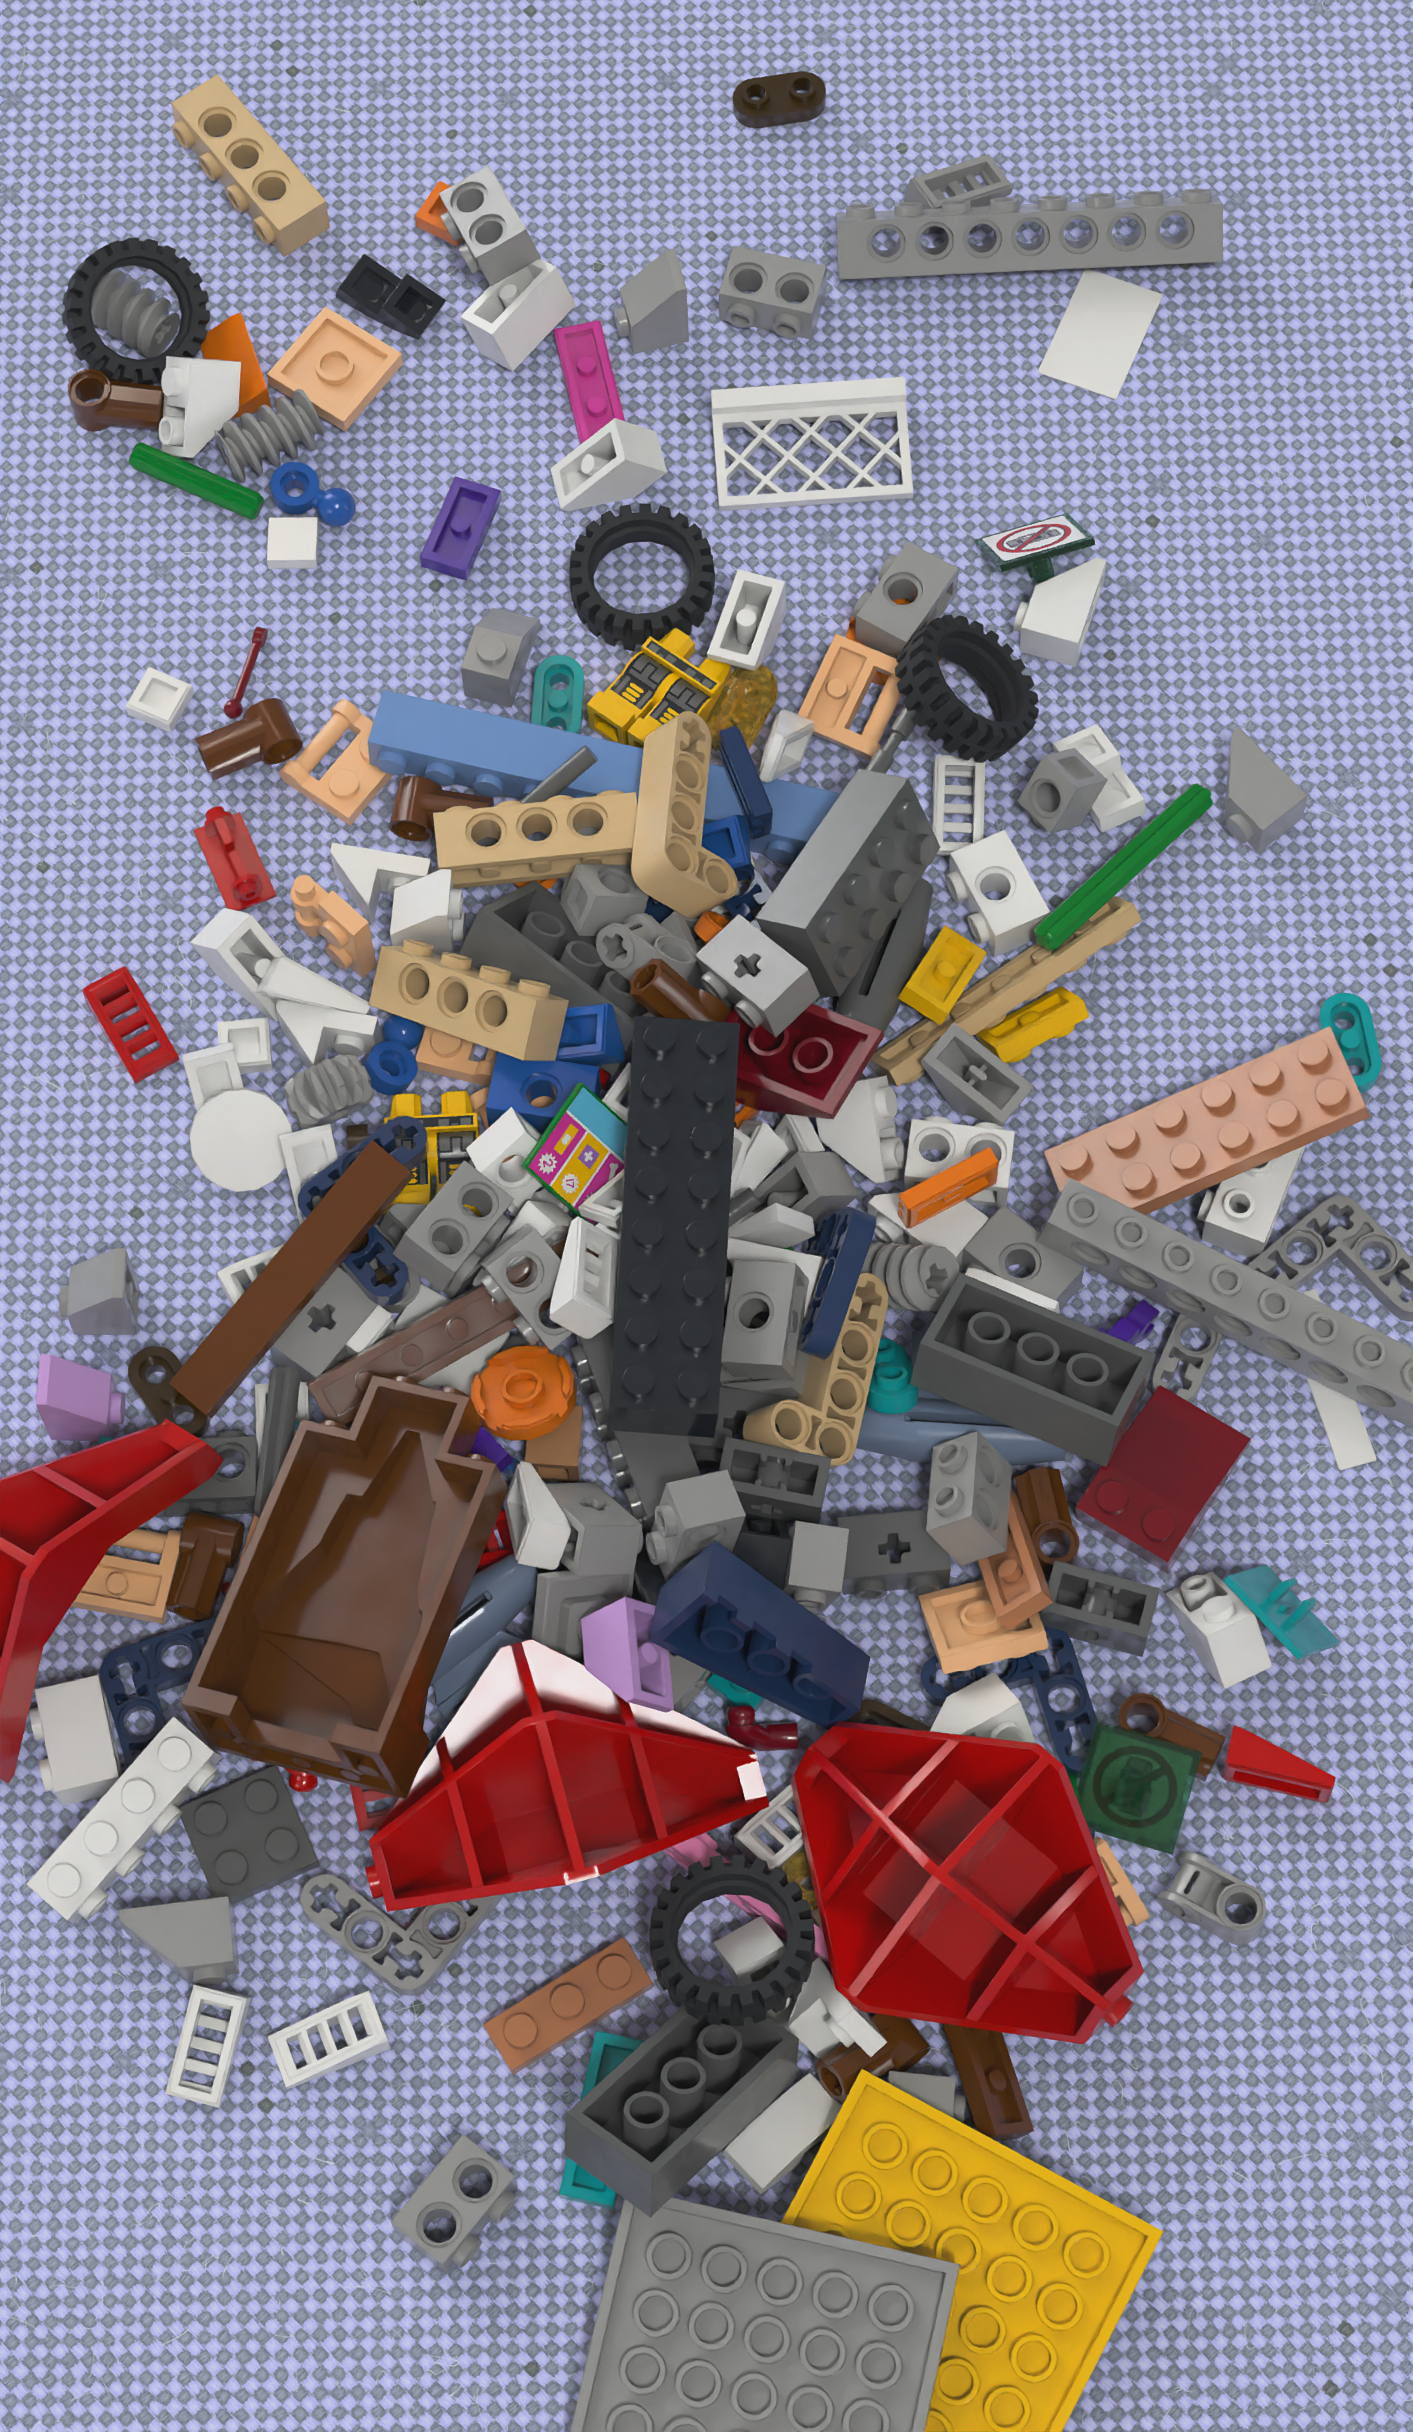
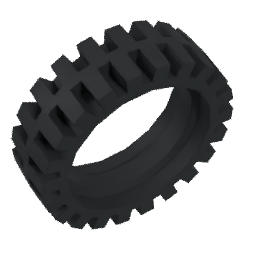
M128 238L103 246L79 265L67 284L68 289L63 296L62 305H65V311L62 313L63 325H67L68 332L65 335L69 344H74L77 349L74 352L80 361L85 360L89 364L88 369L101 371L109 380L151 385L161 381L163 371L166 368V356L190 358L196 356L208 332L205 328L206 324L210 321V310H206V303L209 301L207 290L202 291L200 287L203 280L198 272L193 274L189 268L191 263L185 256L179 258L175 255L176 250L168 245L164 247L159 246L158 241L146 239L139 241V238ZM134 265L151 269L167 280L178 297L181 311L179 333L170 348L157 357L138 360L121 356L107 347L94 329L90 312L93 291L101 278L115 268Z
M640 503L639 512L632 513L629 504L620 506L619 516L617 517L614 516L611 510L601 514V524L599 525L593 520L587 525L586 536L579 535L575 542V551L571 552L569 582L574 608L577 609L581 622L583 624L588 622L589 631L593 635L598 637L603 633L605 643L614 647L618 640H621L624 650L635 651L636 643L644 644L650 636L660 641L674 628L690 636L692 625L698 628L704 621L705 612L709 613L714 595V561L707 538H702V531L695 523L689 527L688 517L678 512L672 518L670 508L661 505L657 513H652L651 504ZM650 541L668 546L684 558L690 569V582L686 593L675 604L657 612L634 614L616 609L601 598L594 586V574L599 562L610 551L628 543Z
M944 615L942 618L934 619L920 630L898 654L896 662L899 664L895 667V676L901 679L897 683L898 691L901 694L908 695L903 700L907 711L916 710L918 713L913 718L919 727L926 724L930 728L927 736L934 742L941 738L944 750L953 753L958 749L959 758L967 761L972 757L977 763H984L986 760H989V762L995 761L1018 744L1036 724L1034 720L1038 717L1039 709L1035 705L1039 702L1038 695L1030 690L1034 686V682L1031 676L1022 675L1021 672L1026 666L1021 659L1013 660L1010 654L1014 650L1008 643L1002 647L998 644L999 635L994 631L990 630L987 634H984L983 624L975 620L969 625L967 617L958 615L954 619L952 615ZM938 657H944L960 665L978 681L989 696L996 713V721H991L973 712L958 699L944 679L938 664Z
M733 1854L732 1863H723L722 1855L710 1857V1866L703 1868L700 1861L688 1866L687 1876L684 1877L679 1872L671 1879L670 1890L668 1891L664 1888L660 1893L657 1908H653L649 1929L650 1953L654 1971H656L658 1982L663 1991L668 1990L670 2000L677 2007L684 2004L687 2014L696 2019L699 2018L701 2013L707 2015L708 2023L720 2025L722 2018L730 2019L731 2026H744V2018L751 2016L754 2023L766 2020L767 2011L772 2009L777 2014L785 2009L787 1999L790 1997L792 2000H795L801 1992L802 1982H807L810 1976L815 1951V1929L811 1908L807 1898L803 1899L802 1890L795 1881L789 1883L786 1872L778 1867L770 1871L767 1861L755 1858L753 1865L746 1864L745 1855ZM725 1894L751 1896L769 1904L781 1917L787 1933L786 1951L777 1968L763 1979L742 1986L714 1985L696 1977L683 1963L678 1949L679 1929L687 1914L703 1901Z

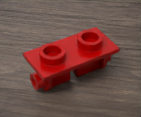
M222 806L209 809L205 813L207 820L204 822V826L193 831L226 907L242 911L277 897L241 813L232 815L230 812H225Z

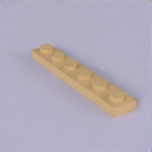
M1114 896L1056 950L1049 951L1038 943L1034 944L962 993L941 1026L927 1017L875 1052L869 1061L875 1075L878 1077L887 1075L888 1082L896 1087L919 1079L925 1072V1068L921 1064L922 1059L953 1022L970 1036H974L982 1029L998 1025L1006 1018L1007 1012L1024 1001H1029L1042 995L1046 991L1048 984L1065 973H1071L1083 967L1088 960L1087 958L1104 946L1116 944L1124 939L1128 930L1142 921L1135 905Z

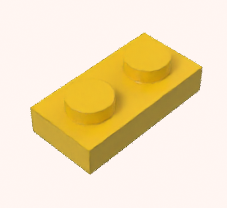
M944 925L898 996V999L941 1026L987 952Z
M1060 986L1006 1016L998 1025L983 1029L975 1035L979 1043L1004 1063H1013L1026 1058L1034 1047L1043 1042L1071 1033L1076 1024L1090 1016L1083 999Z

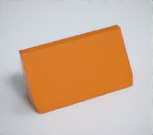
M241 312L234 314L208 331L205 341L200 345L203 358L241 362L238 412L231 419L240 417L246 412L250 414L257 412L258 408L264 404L271 408L268 388Z

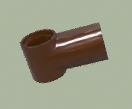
M84 369L77 372L68 383V396L77 424L84 430L91 432L102 431L110 425L159 431L164 408V393L161 386L109 380L104 373L95 369ZM92 398H99L97 401L86 403L87 400Z
M278 698L262 700L247 709L243 719L195 738L203 763L212 780L260 761L269 765L285 762L298 754L303 746V742L284 702Z
M407 776L400 779L389 829L396 836L406 840L428 841L435 835L433 813L445 812L447 809L455 806H468L472 809L494 807V800L489 797L446 791L438 783L428 778Z
M652 958L645 966L636 971L629 982L631 985L630 995L655 1017L725 1022L731 1013L729 1008L720 999L702 989L694 988L662 959Z
M1042 1467L1028 1470L1026 1473L1016 1476L1014 1478V1485L1045 1580L1049 1581L1055 1560L1071 1565L1076 1564L1079 1536L1072 1525L1060 1470ZM1048 1542H1056L1064 1546L1068 1553L1061 1558H1050L1041 1551L1040 1547Z
M193 1510L189 1512L180 1538L179 1555L181 1559L166 1602L168 1611L179 1615L183 1619L194 1622L205 1621L213 1617L228 1568H234L240 1555L244 1538V1523Z
M1146 1693L1134 1694L1124 1701L1120 1707L1115 1729L1116 1733L1192 1755L1193 1762L1189 1775L1204 1782L1210 1774L1226 1738L1215 1731L1166 1709L1158 1698ZM1134 1715H1145L1153 1721L1156 1728L1150 1733H1137L1129 1727L1127 1720Z
M876 2014L872 2017V2020L887 2041L872 2057L854 2042L849 2047L842 2044L820 2058L815 2068L820 2077V2084L828 2095L843 2104L861 2069L882 2079L889 2075V2071L906 2072L927 2055L932 2047L910 2018Z

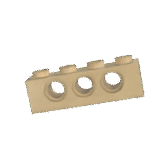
M218 74L171 103L175 120L171 128L177 141L185 150L189 148L194 150L199 156V164L206 176L213 182L217 179L225 187L226 196L233 208L238 213L245 211L249 215L256 234L265 245L272 243L281 255L285 257L330 228L326 200ZM278 198V200L268 201L270 199Z
M608 790L599 793L597 796L583 798L559 795L551 797L544 802L523 804L519 801H504L495 807L472 809L468 806H455L447 809L445 812L433 813L438 869L452 870L454 888L458 889L571 877L576 864L629 865L631 868L637 814L636 792L623 793L618 790ZM585 827H594L600 830L592 836H583L578 833L579 830ZM535 832H543L549 835L548 838L542 841H532L527 838ZM486 837L499 840L496 844L488 847L476 844L479 840Z
M404 939L403 946H381L369 1001L370 1006L523 1061H556L569 1000L549 994L550 985L528 979H520L519 983L511 981L510 971L492 966H481L480 969L471 967L472 958L450 952H442V956L433 953L434 945L419 940Z

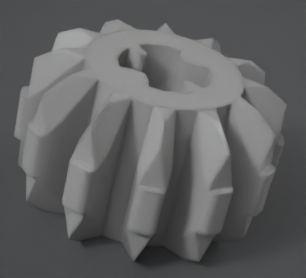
M340 1054L332 1059H325L316 1065H310L308 1069L296 1073L295 1077L289 1079L284 1086L287 1106L293 1118H296L300 1128L304 1129L333 1124L342 1118H347L348 1115L360 1111L374 1097L370 1082L371 1078L366 1067L362 1066L357 1055Z

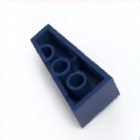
M716 1540L660 1588L648 1641L827 1730H830L839 1721H847L861 1709L870 1656Z

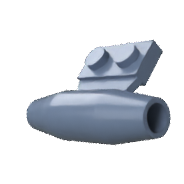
M927 1331L912 1332L911 1364L913 1369L920 1342ZM919 1388L917 1404L911 1410L904 1413L884 1414L872 1410L866 1404L856 1445L857 1449L913 1462L932 1463L933 1446L979 1431L1012 1466L1064 1461L1066 1450L921 1388Z
M514 1553L475 1573L429 1686L434 1685L437 1708L448 1722L453 1718L498 1649L502 1646L523 1641L503 1630L536 1596L537 1578L540 1572L536 1567L518 1564Z

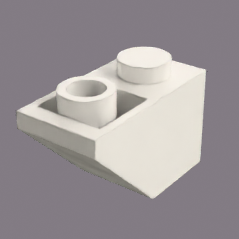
M166 356V368L161 378V387L164 393L163 418L159 424V438L162 443L161 451L172 456L194 458L215 436L214 430L219 432L224 422L230 420L238 412L241 362Z
M440 869L394 889L390 929L392 946H403L404 939L419 940L434 945L433 953L442 956V952L455 953L456 941H465L466 911H462L463 890L454 888L452 870Z
M887 1075L857 1080L834 1119L816 1118L819 1139L875 1184L904 1177L902 1168L906 1162L905 1147L902 1140L897 1137L894 1121L897 1113V1098L893 1088L888 1085Z
M900 1193L874 1195L868 1202V1214L876 1217L874 1234L881 1241L887 1244L897 1243L902 1245H936L946 1247L954 1254L959 1264V1270L962 1266L963 1248L989 1221L986 1215L964 1200L917 1226L906 1229L897 1214V1210H899L898 1202H900L898 1194Z
M1213 1571L1204 1575L1192 1576L1186 1579L1181 1586L1165 1593L1172 1611L1202 1666L1224 1689L1272 1667L1255 1614Z
M995 1672L949 1695L930 1729L932 1732L1036 1743L1021 1702Z

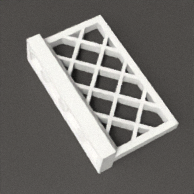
M905 377L711 390V415L719 511L913 498ZM896 417L898 431L886 445L866 430L875 418ZM853 419H863V420L858 424V423H857L855 420H853ZM840 420L852 432L835 448L817 432L827 421ZM809 422H815L811 427H809L806 424ZM780 424H792L804 434L789 451H786L769 437ZM767 425L763 430L757 427ZM744 427L756 438L739 455L724 443L723 428ZM858 437H861L878 451L877 455L863 470L843 454ZM810 440L830 455L815 473L795 458ZM762 443L782 458L766 476L746 461ZM898 443L900 457L892 451ZM725 455L733 461L727 469ZM886 458L901 470L902 484L882 486L870 474ZM836 461L856 476L847 488L833 489L821 479ZM788 464L807 479L806 483L797 492H784L773 483V480ZM739 468L759 482L749 495L728 496L727 481ZM862 482H864L868 487H859V486L861 485ZM814 485H815L818 489H820V490L810 491ZM765 489L771 492L770 494H762Z

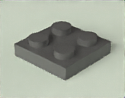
M276 1765L178 1807L182 1811L181 1821L214 1898L228 1896L233 1905L320 1866Z

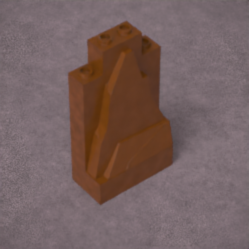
M373 1375L350 1430L343 1424L332 1420H323L320 1424L301 1419L180 1703L208 1745L214 1750L403 1799L408 1798L430 1743L423 1730L429 1686L509 1490L497 1465L492 1460L479 1454H470L483 1422L467 1394L451 1387H443L441 1390L423 1387L414 1380L403 1376H395L393 1379Z

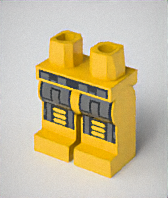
M677 628L672 629L659 642L650 636L641 646V651L631 658L622 673L603 693L599 690L587 703L589 728L609 741L644 749L647 735L684 711L696 713L707 724L711 717H714L722 708V692L732 677L731 665L708 658L705 659L699 668L688 662L687 660L695 652V643L690 636Z
M451 1091L441 1094L442 1114L422 1115L420 1095L396 1094L393 1096L390 1117L384 1118V1124L399 1116L416 1118L427 1131L429 1151L422 1163L410 1171L415 1176L383 1213L384 1217L395 1203L428 1205L433 1199L432 1176L437 1178V1194L463 1161L476 1168L466 1148L480 1136V1127L477 1112L473 1113L467 1091ZM402 1134L396 1136L397 1147L395 1150L401 1146L407 1148L408 1151L415 1147L414 1136L408 1139L403 1137ZM463 1205V1207H469L477 1216H482L480 1211L474 1206Z

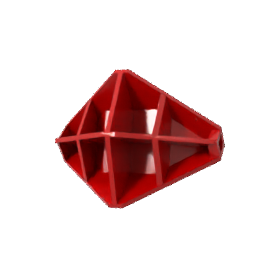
M165 1419L163 1423L0 1478V1779L6 1783H9L15 1774L43 1647L110 1546L212 1478L224 1461L206 1442L168 1419Z
M533 1639L502 1646L498 1649L421 1763L408 1798L398 1797L382 1823L369 1839L375 1865L367 1866L365 1870L373 1899L383 1897L387 1912L563 1886L603 1875L770 1806L756 1753L750 1747L675 1710L664 1713L626 1702L586 1671L585 1665Z
M839 1721L807 1749L790 1781L835 1989L854 2006L863 2012L1077 2044H1085L1105 2023L1112 2028L1116 2027L1134 2005V2002L1128 1998V1995L1144 1973V1970L1065 1766L1038 1743Z

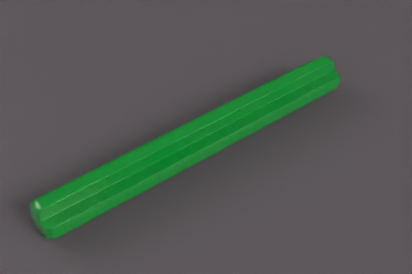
M1198 783L1190 785L1034 928V933L1037 937L1036 942L1049 951L1056 950L1211 808L1213 801L1210 797L1212 794L1207 787L1203 788Z

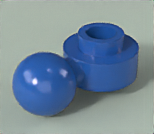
M301 462L285 463L278 467L271 477L272 500L285 513L302 514L314 507L317 509L321 520L333 527L346 525L355 514L356 504L352 495L342 488L335 487L326 491L319 489L318 476L307 464ZM299 488L303 491V494L298 497H292L287 492L290 489Z
M395 1014L390 1015L383 1025L382 1033L385 1041L376 1044L363 1063L371 1078L372 1088L379 1093L392 1096L403 1093L416 1077L418 1065L415 1056L410 1050L417 1047L423 1037L422 1024Z

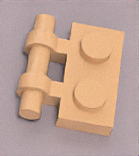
M298 876L294 880V886L290 893L293 906L296 909L297 925L309 937H317L321 934L326 938L327 946L325 951L330 959L343 970L350 967L363 979L377 966L369 922L333 890L328 894L310 876Z

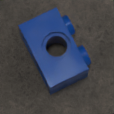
M497 1051L486 1103L488 1127L512 1107L543 1135L578 1083H583L598 1098L600 1097L601 1080L599 1067L559 1060L523 1061ZM542 1096L555 1100L552 1105L546 1108H537L531 1105L534 1099Z

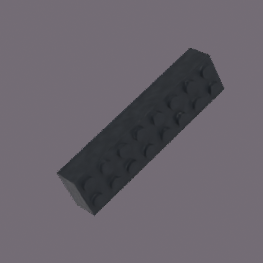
M635 1016L607 1420V1430L708 1438H714L719 1413L740 1023Z

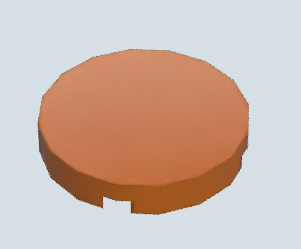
M538 1345L515 1346L495 1354L487 1361L488 1367L482 1371L480 1376L477 1372L472 1381L470 1398L483 1422L482 1426L492 1435L511 1441L532 1440L555 1430L567 1420L576 1404L577 1384L568 1361L560 1354L559 1358L555 1354L549 1353L547 1348Z

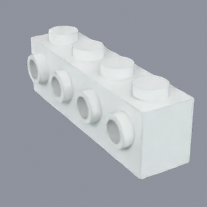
M1276 1044L1274 1050L1283 1047V1045ZM1306 1145L1222 1181L1217 1193L1207 1190L1197 1216V1220L1205 1222L1201 1240L1253 1260L1259 1256L1266 1248Z
M173 1716L29 1880L27 1885L67 1921L78 1923L82 1917L89 1920L107 1901L109 1895L105 1891L119 1875L126 1878L143 1860L146 1853L141 1849L155 1833L159 1836L164 1835L182 1814L178 1807L193 1791L198 1795L214 1779L219 1771L215 1765L222 1756L186 1724Z

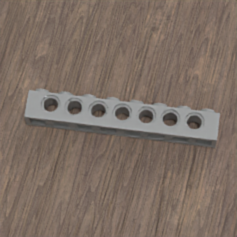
M1195 188L1183 190L1182 197L1163 198V192L1160 191L1135 192L1134 199L1115 200V195L1111 193H1093L1086 195L1085 202H1067L1066 196L1047 195L1038 197V204L1019 205L1018 198L1001 197L991 199L990 206L971 207V201L969 200L943 201L942 208L923 209V203L900 202L894 204V210L875 211V206L871 204H854L846 206V213H836L839 280L1223 262V203L1218 195L1211 196V190ZM1171 215L1182 216L1185 219V225L1178 235L1167 237L1160 233V227L1164 219ZM1124 217L1135 219L1137 221V228L1132 236L1126 239H1119L1112 235L1113 226L1119 219ZM1081 219L1088 222L1089 232L1083 239L1070 241L1064 237L1065 228L1071 221ZM1026 222H1036L1042 227L1039 238L1032 243H1022L1016 239L1018 228ZM978 224H987L994 229L992 239L987 244L981 246L969 242L968 235L970 230ZM931 226H938L946 231L944 242L935 248L926 247L920 242L922 232ZM884 228L892 229L899 235L895 246L888 250H880L872 244L875 233Z
M1071 1178L1068 1179L1037 1240L1038 1243L1413 1429V1348Z

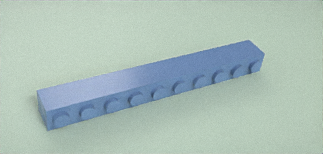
M383 690L368 739L370 765L377 766L383 772L393 775H401L404 772L428 778L441 786L457 784L471 787L478 793L489 797L506 795L523 799L586 745L596 755L598 761L557 796L566 795L573 798L597 796L599 793L608 790H618L623 793L636 792L638 805L643 748ZM709 764L704 824L733 815L744 816L724 767ZM775 779L768 783L761 780L773 809L772 830L769 835L754 840L749 830L750 851L765 854L768 858L778 863H793L841 793Z

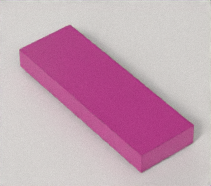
M600 320L553 329L556 349L580 445L614 418L625 421Z

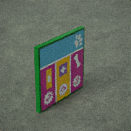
M578 1083L521 1167L577 1217L596 1226L599 1222L581 1216L578 1207L624 1169L627 1123L583 1083Z

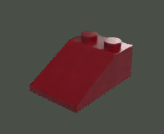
M811 1004L777 1037H774L761 1025L756 1029L750 1027L734 1008L725 1022L740 1023L736 1102L758 1111L834 1119L884 1038V1033L882 1030Z
M1159 1385L1122 1436L1107 1467H1100L1076 1506L1077 1520L1169 1574L1248 1447L1251 1438Z

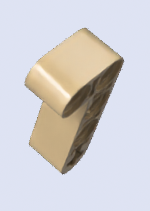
M684 711L647 735L644 742L631 873L635 883L644 893L678 913L694 919L699 918L703 912L710 911L732 898L737 892L738 881L729 863L701 846L712 743L711 733L707 724L699 715L691 711Z
M870 1273L860 1274L832 1353L825 1360L810 1355L803 1394L798 1396L797 1401L784 1400L755 1410L746 1417L743 1424L745 1441L832 1458L830 1469L844 1465L852 1459L856 1450L888 1307V1292L880 1278ZM775 1422L778 1425L779 1433L776 1430ZM819 1441L822 1444L823 1452L820 1448Z

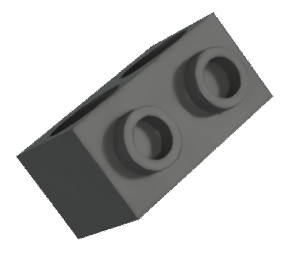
M224 1431L218 1433L216 1438H199L212 1447L224 1461L212 1478L155 1517L188 1516L192 1510L210 1515L255 1513L254 1504L259 1471L256 1436H248L240 1431ZM238 1463L245 1466L244 1471L236 1478L226 1479L219 1476L221 1470L229 1464Z

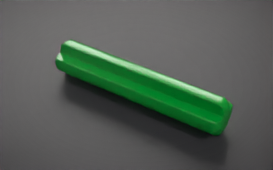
M137 443L130 455L129 464L135 470L248 519H256L263 507L264 498L260 493L145 443Z

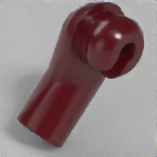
M733 1706L727 1709L728 1726L724 1727L729 1738L755 1751L799 1749L797 1722L755 1724V1710L752 1706Z

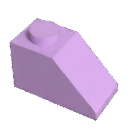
M40 1354L35 1405L50 1439L99 1441L100 1436L114 1438L115 1424H123L125 1395L124 1393H118L111 1374L53 1355Z
M624 1597L582 1618L581 1629L585 1670L626 1702L664 1713L674 1710L669 1651L648 1641L656 1606Z

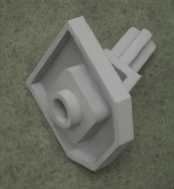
M536 1567L540 1574H538L532 1639L584 1665L581 1619L624 1597L632 1599L634 1574L575 1576L570 1570L557 1572L555 1569L548 1570Z

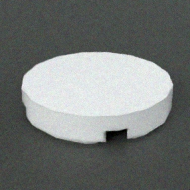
M246 1087L227 1090L209 1098L195 1114L189 1134L192 1157L201 1173L218 1187L236 1192L257 1190L274 1181L286 1167L279 1135L292 1133V1129L281 1105L266 1093Z

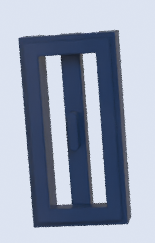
M733 726L719 732L721 740H719L720 749L718 754L742 813L747 818L753 840L769 835L772 830L773 809L740 728L737 729V726Z

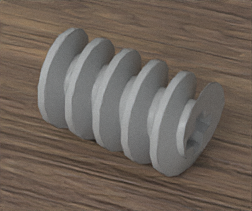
M116 269L107 273L101 278L93 291L90 312L94 325L102 330H108V333L117 339H123V342L131 348H138L139 353L147 358L156 357L165 350L176 334L180 324L179 315L177 313L169 315L171 302L165 297L158 298L155 301V291L149 287L140 291L139 281L132 278L125 282V273L121 270Z
M297 389L293 392V405L285 397L277 398L275 401L276 414L269 406L261 405L258 408L259 422L248 412L243 413L240 417L241 429L233 421L228 420L224 422V438L214 430L217 443L229 469L241 483L246 481L244 466L248 464L258 475L263 474L262 458L267 457L276 467L280 466V450L285 449L293 459L298 458L297 442L302 441L311 452L316 450L315 434L319 433L324 437V432L318 415L304 390Z
M871 1242L860 1274L870 1273L881 1279L888 1292L887 1309L935 1312L940 1309L960 1271L954 1254L946 1247Z

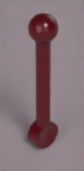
M259 626L255 628L252 645L232 700L227 701L224 705V714L230 719L240 717L243 712L241 701L260 649L266 643L268 634L266 628Z

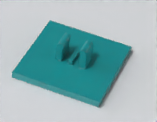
M1265 1564L1229 1575L1223 1581L1298 1660L1333 1648L1340 1642L1311 1612L1316 1605V1599L1309 1598L1301 1601L1290 1590L1297 1585L1296 1578L1282 1581Z

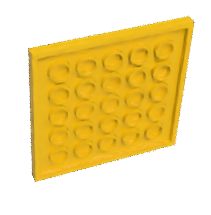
M861 2069L781 2223L961 2265L925 2432H1062L1164 2233L1151 2224Z

